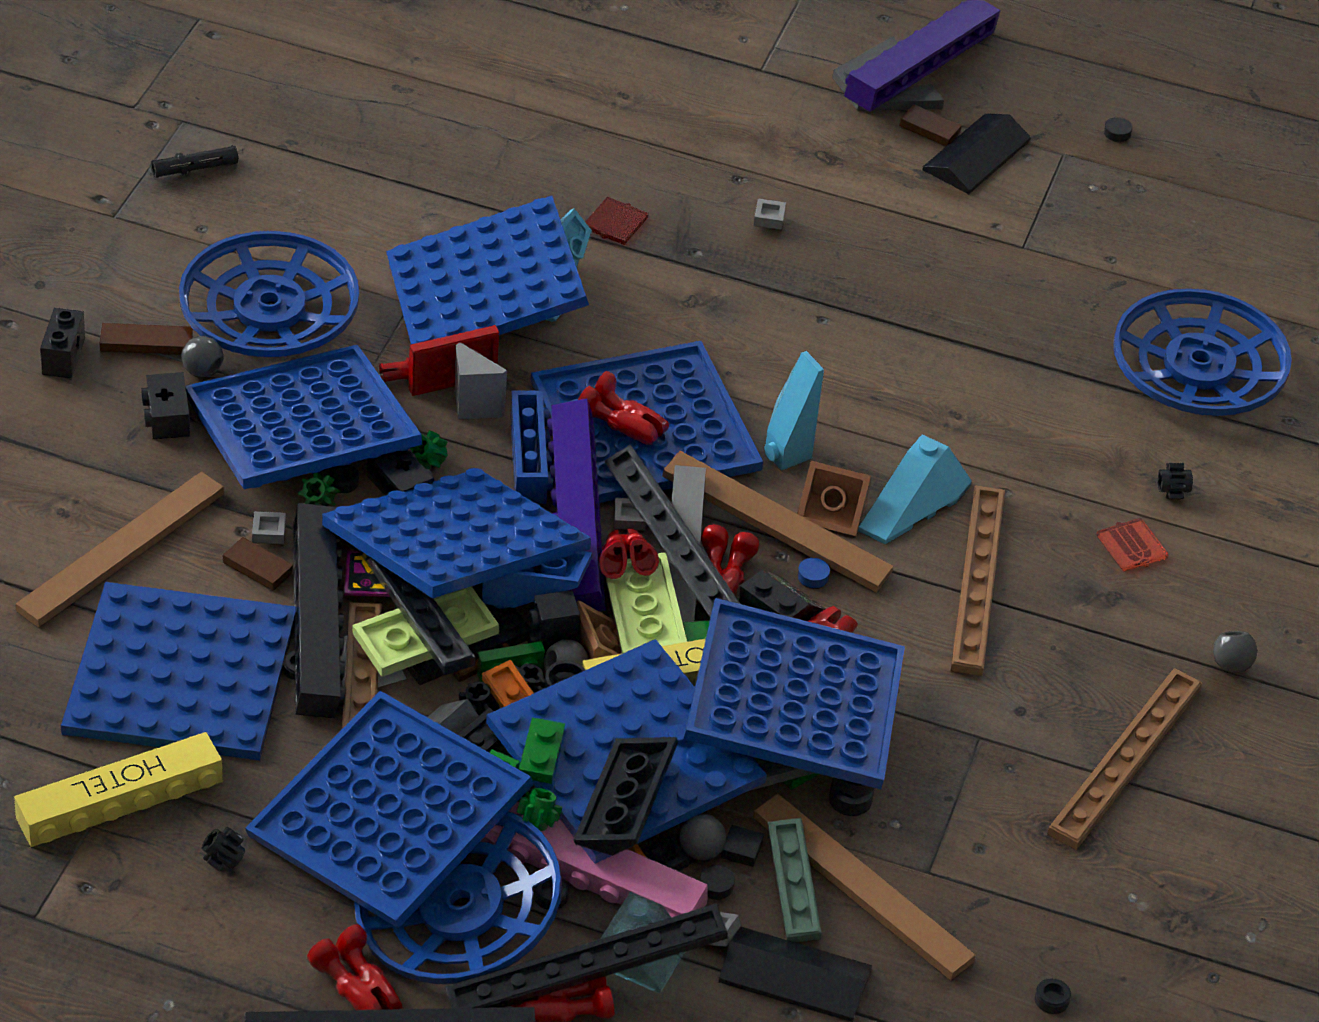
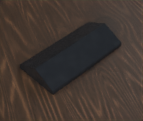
M985 113L923 166V171L969 195L1029 143L1031 136L1010 114Z
M677 737L615 739L573 839L576 845L614 856L638 843L679 742Z
M740 926L730 942L719 976V983L853 1022L869 979L872 965Z

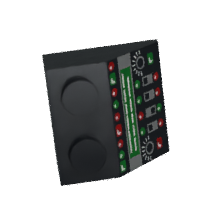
M761 570L740 586L739 602L741 605L804 621L809 620L826 609L781 576Z

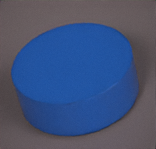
M807 558L799 564L798 580L804 586L820 588L828 583L830 567L825 561L819 558Z

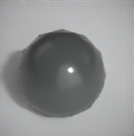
M197 336L190 339L182 349L181 357L184 368L191 375L200 378L211 377L217 372L224 360L222 347L215 339L207 336Z
M1245 631L1221 633L1214 642L1213 647L1215 662L1229 673H1242L1250 669L1258 653L1255 639Z
M563 639L557 641L547 649L544 658L545 670L550 665L559 661H573L582 666V661L588 660L589 654L583 645L574 640Z
M699 814L686 820L681 827L679 835L682 850L690 858L698 861H709L718 856L723 851L727 838L722 823L717 818L708 814Z

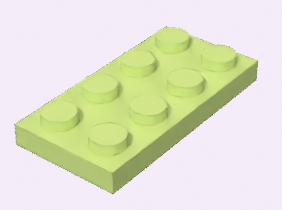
M666 552L658 553L659 564L656 571L651 575L643 576L638 574L633 568L631 559L627 558L625 573L620 578L610 579L605 577L622 653L654 639L661 646L687 642Z
M472 586L434 598L466 645L499 634L498 622ZM399 608L353 625L354 637L381 677L433 658Z

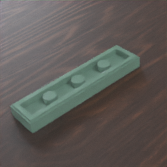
M802 818L768 822L786 939L792 942L822 939Z

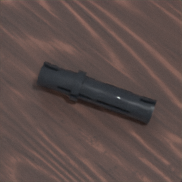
M232 145L230 147L187 155L177 153L175 157L151 160V171L154 178L173 174L184 176L189 171L238 163V152L235 145Z

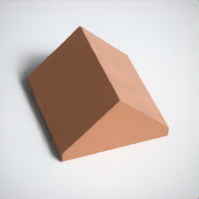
M811 461L797 514L822 528L857 536L867 508L872 476Z
M578 600L576 602L580 612L578 643L584 646L589 654V659L622 654L615 620Z

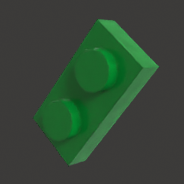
M542 641L478 652L477 675L479 681L483 682L482 673L508 660H511L519 668L526 663L534 664L542 669L543 672L545 650Z
M532 717L519 770L531 776L533 781L552 784L564 736L565 723Z

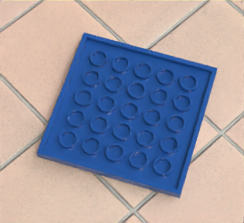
M552 195L538 198L531 203L519 207L509 208L504 212L489 217L479 218L477 221L462 226L452 227L435 235L425 236L420 240L405 245H398L386 251L411 344L496 325L499 335L589 305Z
M702 341L531 372L530 382L535 391H542L543 407H548L549 418H552L551 405L578 400L586 387L591 386L595 388L599 377L605 371H609L617 379L615 392L621 399L635 400L654 410L668 421V430L651 445H645L613 430L608 426L607 422L594 418L600 503L612 501L615 498H627V495L608 469L604 460L629 445L633 447L662 490L673 488V482L662 476L664 468L679 451L686 453L728 477L762 471L763 460Z
M358 344L185 386L189 403L243 489L258 488L264 484L286 481L292 477L308 473H318L323 469L339 465L346 466L355 461L377 458L383 454L405 451L411 447L422 445L421 433Z
M471 468L466 470L465 473L454 476H443L440 480L434 481L433 484L419 483L414 486V489L409 491H391L388 495L379 498H367L358 504L339 506L334 511L322 514V525L431 598L532 568L542 563H548L557 560V558H564L579 551L591 549V537L478 468Z
M105 582L61 723V735L162 747L207 732L219 755L260 760L283 672L284 657L287 655L294 629L296 606Z
M715 598L684 739L881 789L885 778L905 646Z
M656 639L487 714V725L510 755L520 762L532 717L565 723L564 736L552 784L533 780L532 782L536 788L549 790L556 795L555 805L562 806L559 818L574 837L616 738L677 737L679 741L638 843L766 782L767 774L752 756L684 739L695 686ZM582 847L594 864L611 857V855Z
M379 691L251 821L245 830L253 840L395 927L400 928L533 786V782L528 774L384 692Z

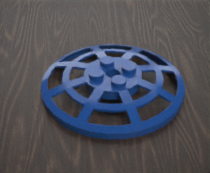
M255 231L222 239L197 254L182 274L179 297L184 318L200 336L215 339L223 349L234 353L257 357H283L316 349L341 334L351 323L357 311L359 286L355 272L348 261L335 249L323 242L291 232ZM278 246L296 250L290 262L279 260L253 261L248 248ZM237 251L241 265L226 271L216 280L201 272L214 260ZM307 253L328 262L340 273V276L325 283L316 273L302 266ZM258 270H282L285 272L283 276L259 275ZM242 274L247 275L248 280L239 285L236 290L226 286L232 279ZM296 275L311 282L315 288L304 292L294 282ZM194 281L209 289L207 295L208 312H191L189 309L188 297ZM347 285L350 295L347 315H330L332 309V296L330 292ZM218 294L234 300V310L217 312L216 300ZM322 297L323 308L321 314L305 311V302ZM238 319L248 327L240 334L229 328L223 321ZM299 321L314 323L308 329L296 335H293L289 327ZM199 322H213L223 333L236 340L231 342L218 337L205 329ZM323 325H336L329 332L303 343L299 342L313 335ZM259 331H277L281 338L259 339L254 337ZM248 344H253V345H262V346H278V345H285V344H286L287 346H284V347H255V346H247V345H248Z
M1172 289L1142 298L1131 305L1121 316L1116 327L1113 342L1117 363L1126 378L1136 388L1166 406L1199 415H1235L1265 405L1274 399L1284 388L1289 377L1292 361L1286 337L1266 314L1238 298L1203 289ZM1173 304L1212 306L1208 319L1190 317L1172 319L1166 306ZM1151 310H1155L1161 321L1160 324L1150 329L1143 339L1127 331L1128 327L1137 318ZM1222 311L1232 312L1248 320L1262 332L1248 340L1237 330L1219 323ZM1178 328H1204V332L1182 334ZM1165 332L1172 339L1167 345L1166 350L1151 344L1156 337ZM1216 332L1231 338L1238 345L1231 348L1223 340L1215 337ZM1123 341L1139 349V363L1143 372H1133L1125 361L1122 354ZM1268 341L1272 342L1279 356L1280 372H1262V362L1256 349L1257 347ZM1147 353L1163 359L1165 369L1152 371ZM1247 353L1252 363V371L1236 369V357ZM1195 359H1200V360H1203V361H1205V362H1204V363L1197 362ZM1173 378L1185 385L1183 393L1179 392L1161 380ZM1231 378L1249 380L1243 388L1234 393L1225 385ZM1144 381H1151V382H1153V383H1154L1157 387H1159L1161 390H1163L1164 392H1166V393H1168V394H1170V395H1172V396H1174V397L1179 398L1180 400H1178V399H1176V398H1173V397H1170V396H1168V395H1166V394H1164V393H1162V392H1160V391H1158V390L1152 388L1150 385H1148V384L1145 383ZM1259 381L1277 382L1271 391L1250 402L1241 399L1250 393ZM1197 389H1214L1221 397H1198L1195 394ZM1227 402H1229V403L1232 404V405H1228V406H1208V405H1199V404H1194V403H1200V404H1221V403H1227Z
M507 812L496 824L502 826L503 829L495 845L479 842L470 852L488 855L482 867L473 864H459L419 906V911H415L400 928L395 927L379 916L368 917V909L354 901L357 924L361 925L367 934V947L384 966L399 975L432 984H455L511 966L538 944L556 917L561 902L562 878L559 862L552 845L532 823L523 821L522 817L512 812ZM516 832L527 838L538 848L548 866L531 875L528 874L522 862L511 852L507 851ZM503 861L513 869L519 880L500 887L493 873L500 862ZM552 878V901L542 923L537 925L526 922L532 908L533 888ZM523 893L522 906L518 917L514 919L502 915L504 900ZM459 898L470 899L462 907L453 906V903ZM425 923L428 930L433 934L420 946L409 937L404 929L405 926ZM492 926L507 931L497 941L480 949L477 937L488 931ZM393 928L401 944L412 952L413 955L402 965L396 963L381 950L371 930ZM517 934L530 937L509 955L495 963L484 966L482 958L503 948ZM445 940L464 941L466 949L465 954L454 955L436 953L435 951ZM426 960L443 964L468 962L470 971L450 974H434L416 970Z

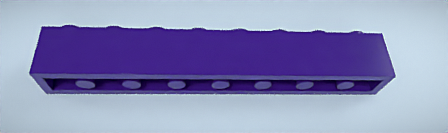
M966 0L961 2L957 7L946 11L943 16L929 22L927 26L919 31L916 30L911 36L900 40L895 46L884 50L876 58L868 60L860 68L852 70L845 81L847 86L844 97L869 112L873 111L994 33L1000 10L984 0Z
M586 398L551 405L552 418H547V425L550 436H553V441H550L548 445L550 456L554 460V465H550L551 478H553V484L556 483V488L551 489V496L554 507H557V512L553 514L591 537V549L586 551L592 552V559L579 586L571 590L576 602L579 600L601 612L607 611L605 577L599 567V557L603 550L594 417Z

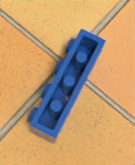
M512 391L510 421L514 490L534 503L546 504L547 491L553 489V478H551V474L548 472L550 465H552V457L549 450H546L550 442L549 430L545 429V426H548L549 409L548 407H543L542 391Z

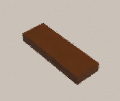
M102 323L99 342L100 351L182 354V349L186 343L193 338V329L191 326Z

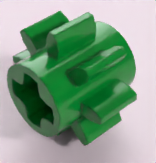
M429 430L427 436L421 434L422 445L411 447L410 450L415 454L418 462L425 469L430 470L431 465L440 468V465L446 460L448 456L446 445L448 442L440 438V434Z
M314 473L313 478L309 480L302 479L304 485L302 491L298 492V495L307 499L304 504L336 505L334 501L335 494L340 493V490L331 486L334 482L333 477L327 475L323 479L322 474ZM318 489L322 492L320 496L317 493Z
M535 788L531 793L526 792L525 797L520 799L517 813L524 815L523 821H529L538 830L545 831L548 826L553 827L554 823L558 822L562 806L555 805L556 795L546 789Z

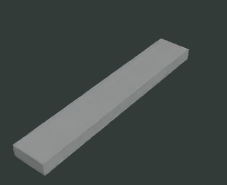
M675 465L672 505L700 544L706 468ZM667 555L682 622H694L696 597Z

